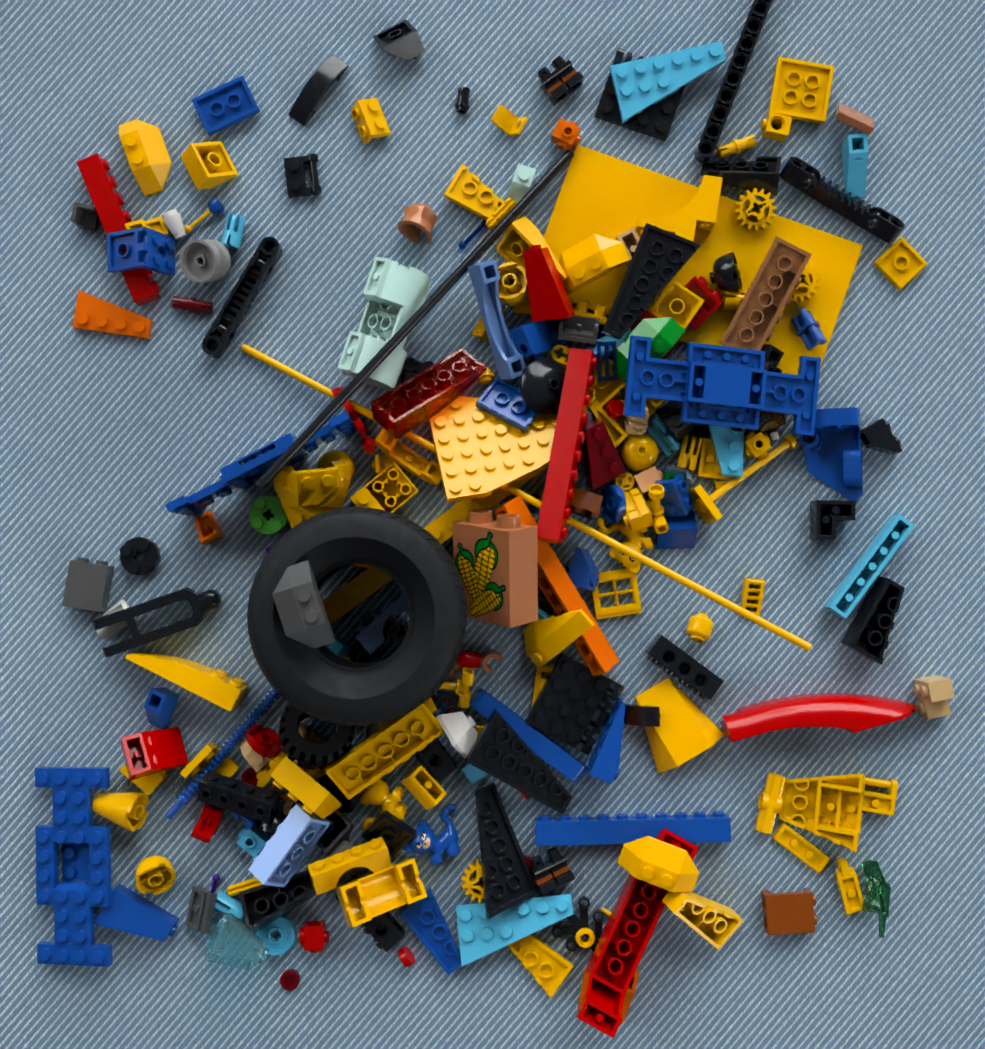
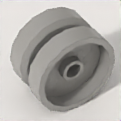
M193 239L182 247L180 266L185 276L193 282H216L228 274L231 266L230 255L223 243L217 240Z

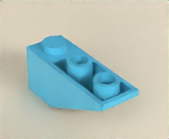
M849 134L841 142L845 194L851 192V198L856 196L864 198L868 164L867 134Z

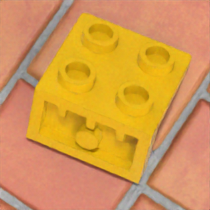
M211 741L192 759L180 774L184 778L191 775L195 779V776H199L198 772H202V768L207 767L206 763H210L209 760L214 759L213 755H217V751L221 749ZM226 755L227 758H223V763H219V767L215 768V772L231 778L239 769V766Z

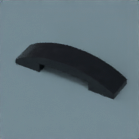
M335 55L330 56L306 83L294 102L289 116L305 127L314 115L315 107L335 80L339 81L349 66Z

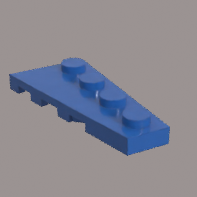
M430 888L426 891V898L411 903L400 912V915L449 976L461 966L460 951Z

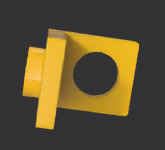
M501 104L490 121L508 136H514L521 133L529 118H517Z

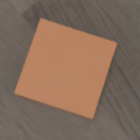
M839 103L836 109L837 120L868 135L872 133L874 129L873 118Z

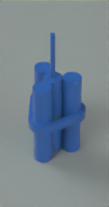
M794 301L793 303L799 314L793 317L791 321L797 330V336L801 337L807 350H811L819 344H825L827 340L819 328V322L815 321L811 312L807 311L806 308L800 310Z

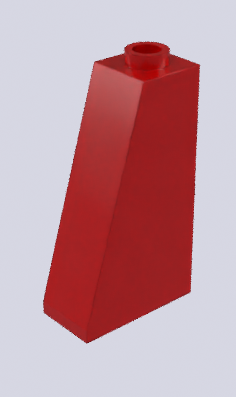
M541 244L529 246L530 250L523 251L532 322L575 316L574 309L548 247L541 248Z

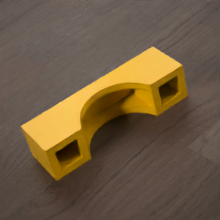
M382 837L372 839L369 842L307 865L311 882L317 895L335 889L339 878L349 869L365 867L376 873L392 866L388 847Z

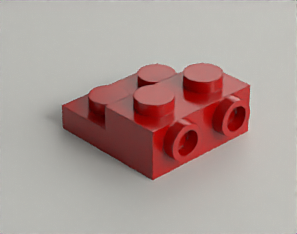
M694 276L685 285V288L705 300L689 323V326L694 331L723 303L721 293L716 289L712 291L707 286L709 282L703 276L699 278Z

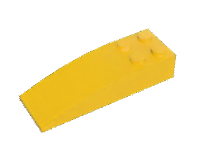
M135 652L127 654L125 657L129 661L228 711L239 707L249 687L245 685L244 680L228 676V672L218 668L216 670L181 657L149 652Z

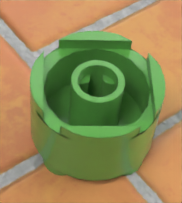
M260 497L254 501L250 508L249 519L251 525L260 533L276 535L283 532L290 525L278 497ZM271 512L274 514V518L267 517V514Z

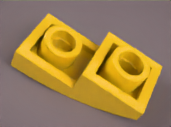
M281 751L275 758L270 760L264 769H260L256 777L258 779L256 786L263 787L270 781V774L284 757L288 756L287 753Z

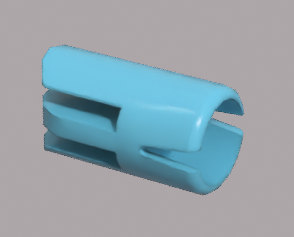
M231 213L227 214L221 243L230 250L231 246L234 247L233 251L240 249L247 219L246 216L240 217L236 214L233 216Z
M221 890L218 891L214 911L239 925L244 918L241 902Z

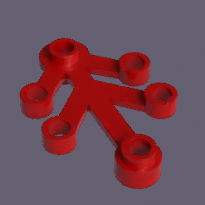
M336 387L331 392L336 398L344 388ZM346 401L343 405L364 438L360 440L367 454L374 453V448L377 446L372 437H367L366 433L369 432L367 426L360 418L357 419L360 414L355 411L351 402Z

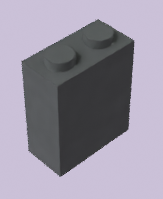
M77 557V560H70L62 606L106 612L114 566H109L107 561L101 560L91 563L88 558Z

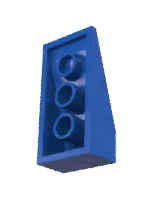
M620 698L616 700L587 764V770L590 775L609 784L616 780L620 773L618 768L626 705Z

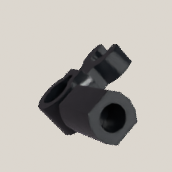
M414 358L405 359L403 364L405 373L402 374L399 393L412 395L415 381L413 373L419 374V372H422L425 376H432V372L426 371L425 368L426 366H433L434 363L432 361L420 363L421 361Z

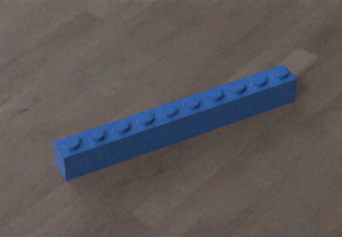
M715 811L710 815H705V812H694V815H686L684 812H676L674 815L655 813V816H647L646 813H636V816L619 813L614 817H609L608 814H598L597 817H589L588 814H580L578 817L559 815V818H551L550 815H540L539 818H535L536 846L624 844L646 836L655 838L665 828L690 843L731 842V819L722 811Z

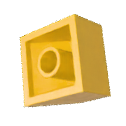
M222 141L191 143L180 156L197 190L214 188L238 175Z

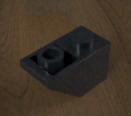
M883 418L874 421L860 430V438L866 448L892 455L902 452L900 441L893 436L890 431V424L886 420L884 421Z

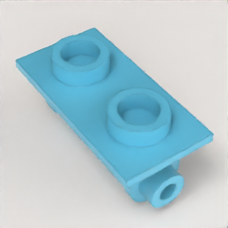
M656 417L648 424L646 430L667 457L681 447L679 441L659 417Z

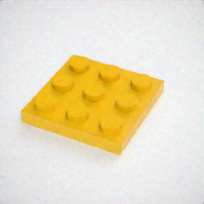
M778 57L767 115L771 112L789 116L795 120L824 124L835 66Z

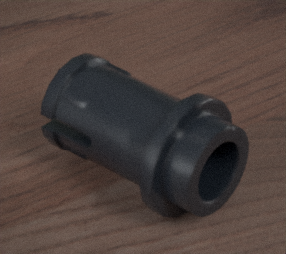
M462 87L458 88L455 108L456 112L466 114L470 109L468 105L470 89L467 87H463V90Z

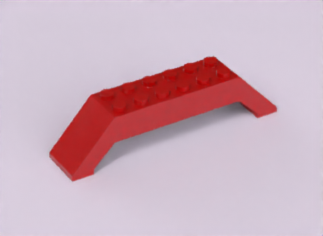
M665 828L655 837V839L687 850L692 861L699 848ZM629 874L583 974L576 1018L612 1038L615 1037L623 1019L621 1016L624 996L664 909L665 903L662 900L669 893L668 890L634 878L631 874Z

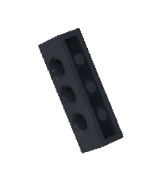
M658 634L646 651L649 655L647 659L656 665L660 663L665 666L663 670L670 676L677 675L680 678L679 682L687 688L692 686L696 689L694 693L703 700L705 697L711 700L724 682L660 634ZM671 652L672 659L665 662L663 660L664 653ZM682 663H686L688 666L685 673L679 672V666ZM702 675L703 682L696 685L694 682L695 677Z
M438 738L431 741L427 748L417 751L415 755L421 764L425 763L428 767V774H431L433 780L436 778L438 782L458 767V764ZM438 755L441 761L434 764L430 761V757Z
M351 875L342 884L355 880L359 877L357 875ZM389 911L373 917L372 920L361 925L364 932L368 935L371 934L375 939L374 942L377 947L383 948L386 952L399 942L405 934L404 928ZM384 925L387 930L379 931L377 926Z

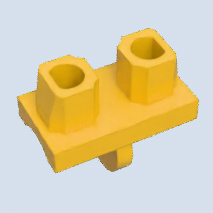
M580 299L576 308L574 307L575 315L600 318V324L605 325L607 307L597 304L595 313L588 312L590 302Z

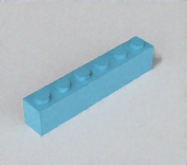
M900 514L891 515L823 607L838 618L846 619L915 525Z

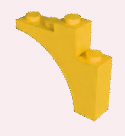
M703 175L697 193L682 209L662 218L638 219L635 231L642 235L644 227L648 223L694 242L696 226L699 229L708 230L713 228L716 223L723 178Z

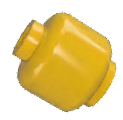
M697 613V615L689 618L686 634L690 640L704 643L705 640L710 639L713 621L708 618L707 614Z

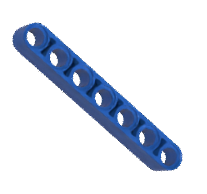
M480 688L471 700L470 705L488 719L493 710L496 709L533 753L574 783L579 780L587 769V766L538 729L526 723L522 717L484 689Z

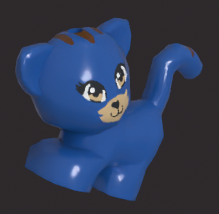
M448 804L442 808L440 817L445 823L446 828L439 837H436V834L430 829L429 824L425 820H421L415 829V836L405 845L404 850L408 854L416 853L419 855L431 852L430 863L432 866L443 861L442 854L444 853L448 857L458 854L460 852L458 831L454 827L453 821L448 817L449 812L457 809L456 805Z

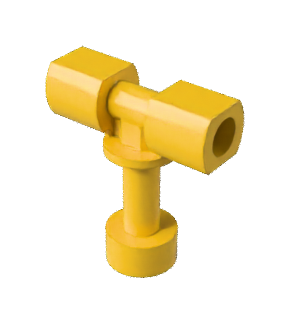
M653 484L649 487V497L652 500H647L646 503L652 513L653 527L656 533L662 534L668 532L669 529L666 519L662 515L664 507L660 505V499L664 497V487L661 484Z
M462 668L461 679H457L456 683L444 682L439 688L454 690L455 695H458L457 706L460 708H469L471 697L469 688L473 685L474 669Z

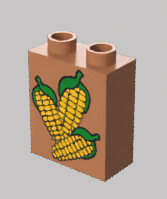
M470 510L468 520L453 522V561L464 586L467 618L507 628L538 621L537 526L521 524V515L499 514L496 516V520L492 519V510Z

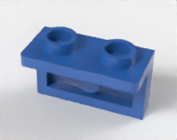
M682 473L677 474L674 479L657 480L654 483L661 484L664 487V497L660 499V502L664 507L666 517L686 516L694 507L693 498L689 493Z

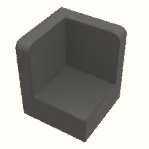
M74 202L71 222L80 228L97 231L100 218L96 208L92 205Z

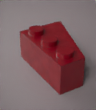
M595 418L586 425L584 424L583 432H585V439L581 446L584 454L586 486L594 490L626 473V470L604 422Z

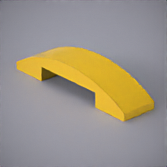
M384 426L375 438V444L391 460L409 473L428 483L438 485L442 479L439 464L432 459L430 461L424 459L398 440L400 436Z

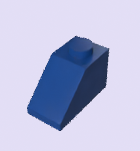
M576 547L568 576L576 587L595 591L599 583V571L589 551Z

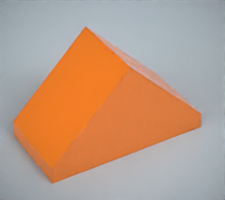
M211 510L194 519L202 545H210L225 537L221 526Z

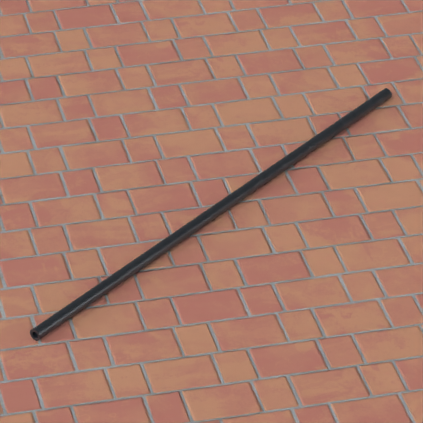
M566 150L255 483L257 487L262 491L458 282L468 271L467 267L472 266L568 164L574 157L571 150Z

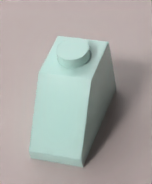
M518 163L508 198H512L516 204L532 188L536 169Z

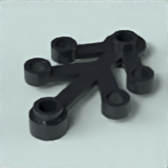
M581 896L578 899L580 919L575 914L566 917L574 926L555 924L552 927V935L555 938H560L562 935L576 934L581 928H589L588 908L590 901L588 897ZM582 900H586L588 902L585 906L581 905L580 903ZM599 909L594 910L592 913V918L595 922V941L589 948L593 952L596 948V942L599 941L602 935L604 914ZM597 913L602 915L600 919L595 918ZM556 928L561 930L559 934L554 933ZM574 938L566 940L568 951L573 952L577 948H582L576 943ZM574 942L575 946L569 947L568 944Z

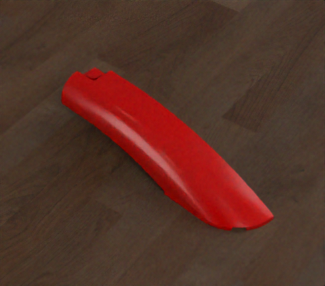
M849 693L806 694L768 700L738 708V712L722 716L723 721H721L724 736L732 742L770 731L798 727H835L856 733L911 716L910 711L912 713L916 712L917 707L913 703L872 695Z

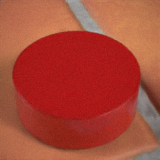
M618 399L610 400L605 407L607 415L613 419H619L623 416L624 403Z
M407 946L398 951V956L404 966L410 967L415 964V957Z

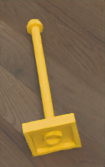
M792 435L785 436L783 443L745 469L741 478L734 477L709 496L701 484L689 489V493L693 498L694 508L705 524L717 521L723 516L713 503L715 500L787 448H795L797 444L796 439Z

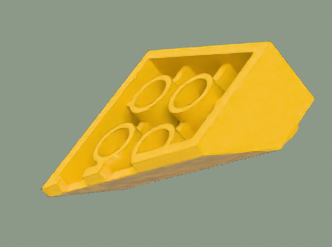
M286 756L270 774L275 779L272 783L280 790L286 788L289 791L287 796L294 802H297L299 799L304 804L302 808L310 815L314 812L321 819H324L342 805L330 792Z

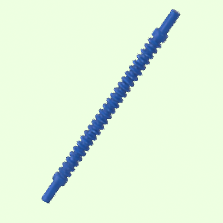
M273 687L272 691H268L269 695H265V699L261 700L262 703L257 704L258 708H254V712H250L251 716L246 717L247 720L243 721L244 724L239 725L240 729H236V733H232V738L229 737V741L224 742L225 746H221V750L217 751L218 754L213 755L214 759H210V763H206L207 767H203V771L198 772L199 776H195V781L192 780L191 785H187L188 789H184V793L179 794L177 801L165 814L168 819L171 820L183 805L188 804L189 798H193V793H197L199 781L208 771H216L215 768L219 767V763H223V758L226 759V755H230V750H234V746H238L237 742L242 741L241 737L244 738L248 729L253 724L256 725L255 721H259V717L264 715L263 712H267V707L270 708V704L275 703L274 699H278L280 694Z

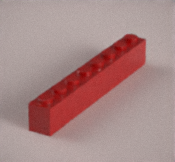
M97 153L77 161L106 235L107 233L126 230L125 224L131 222L132 218L129 212L124 210L123 204H125L122 195L117 193L115 187H118L115 178L110 176L108 170L111 168L107 159H103ZM125 247L123 250L124 255L127 252V247ZM145 268L122 272L133 301L139 306L161 298L159 291H161L160 286L156 280H153L151 275L154 272Z

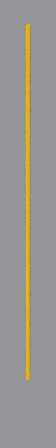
M246 344L242 345L241 351L335 399L331 389ZM350 399L347 400V402H351L356 412L386 426L388 429L436 454L433 443ZM508 484V487L503 488V490L516 497L520 495L522 500L541 509V500ZM571 517L570 520H567V524L806 651L810 650L812 644L575 518Z

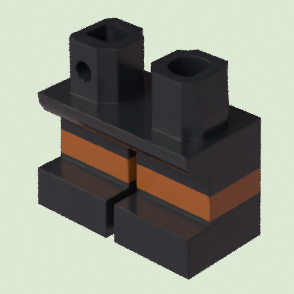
M561 56L552 61V66L555 69L552 73H550L547 67H543L538 71L541 88L553 106L583 84L584 79L582 74L572 67L571 61L568 60L566 62Z
M556 847L546 851L549 860L544 863L540 855L530 858L532 867L530 873L538 893L542 895L575 879L566 863V858L561 856Z

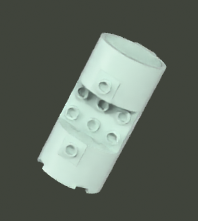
M375 257L363 292L368 302L358 331L349 332L337 367L340 369V372L354 378L422 306L426 300L432 280L427 274L411 266L408 268L399 265V262L389 258ZM406 337L364 383L387 390H395L407 356V352L403 350Z

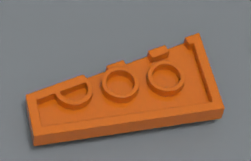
M78 290L73 328L150 340L153 324L151 319Z

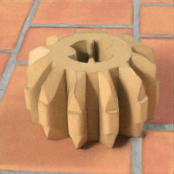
M646 404L644 418L624 417V429L628 434L642 435L646 432L649 421V409Z

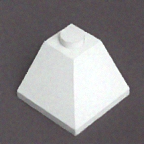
M464 712L438 715L437 719L452 746L466 758L478 736V732L475 729L476 722L471 715L467 717Z

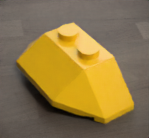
M138 119L119 125L121 143L132 173L144 196L163 191L172 161L159 127Z
M594 234L562 252L559 264L568 276L563 282L567 295L631 261L624 244Z
M650 836L624 843L617 861L634 878L670 892H693L699 876V871L687 850Z

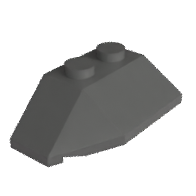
M309 560L287 567L272 594L285 635L314 649L336 642Z

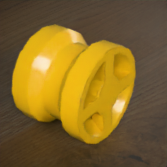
M628 472L614 479V485L620 486L623 492L630 490L635 483L633 475Z

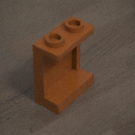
M803 888V891L784 893H771L769 890L761 891L764 930L768 935L815 932L817 916L814 913L813 906H816V898L808 888Z

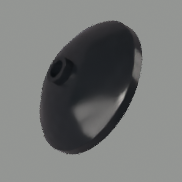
M549 358L537 359L525 367L520 378V392L525 404L533 412L542 416L558 414L566 372L565 367Z

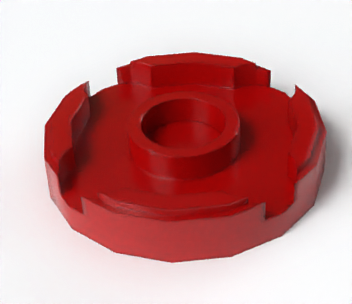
M253 725L246 735L248 744L259 755L266 758H275L282 751L278 734L271 728H262L263 725Z

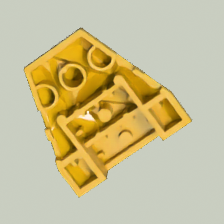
M351 460L331 461V467L295 471L292 466H285L273 479V487L280 499L291 528L312 516L329 510L343 508L351 482Z

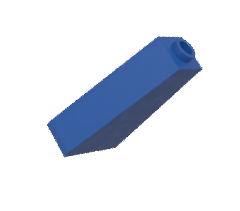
M118 884L112 890V905L101 909L94 924L165 941L168 936L172 937L178 928L176 923L179 918L125 886Z

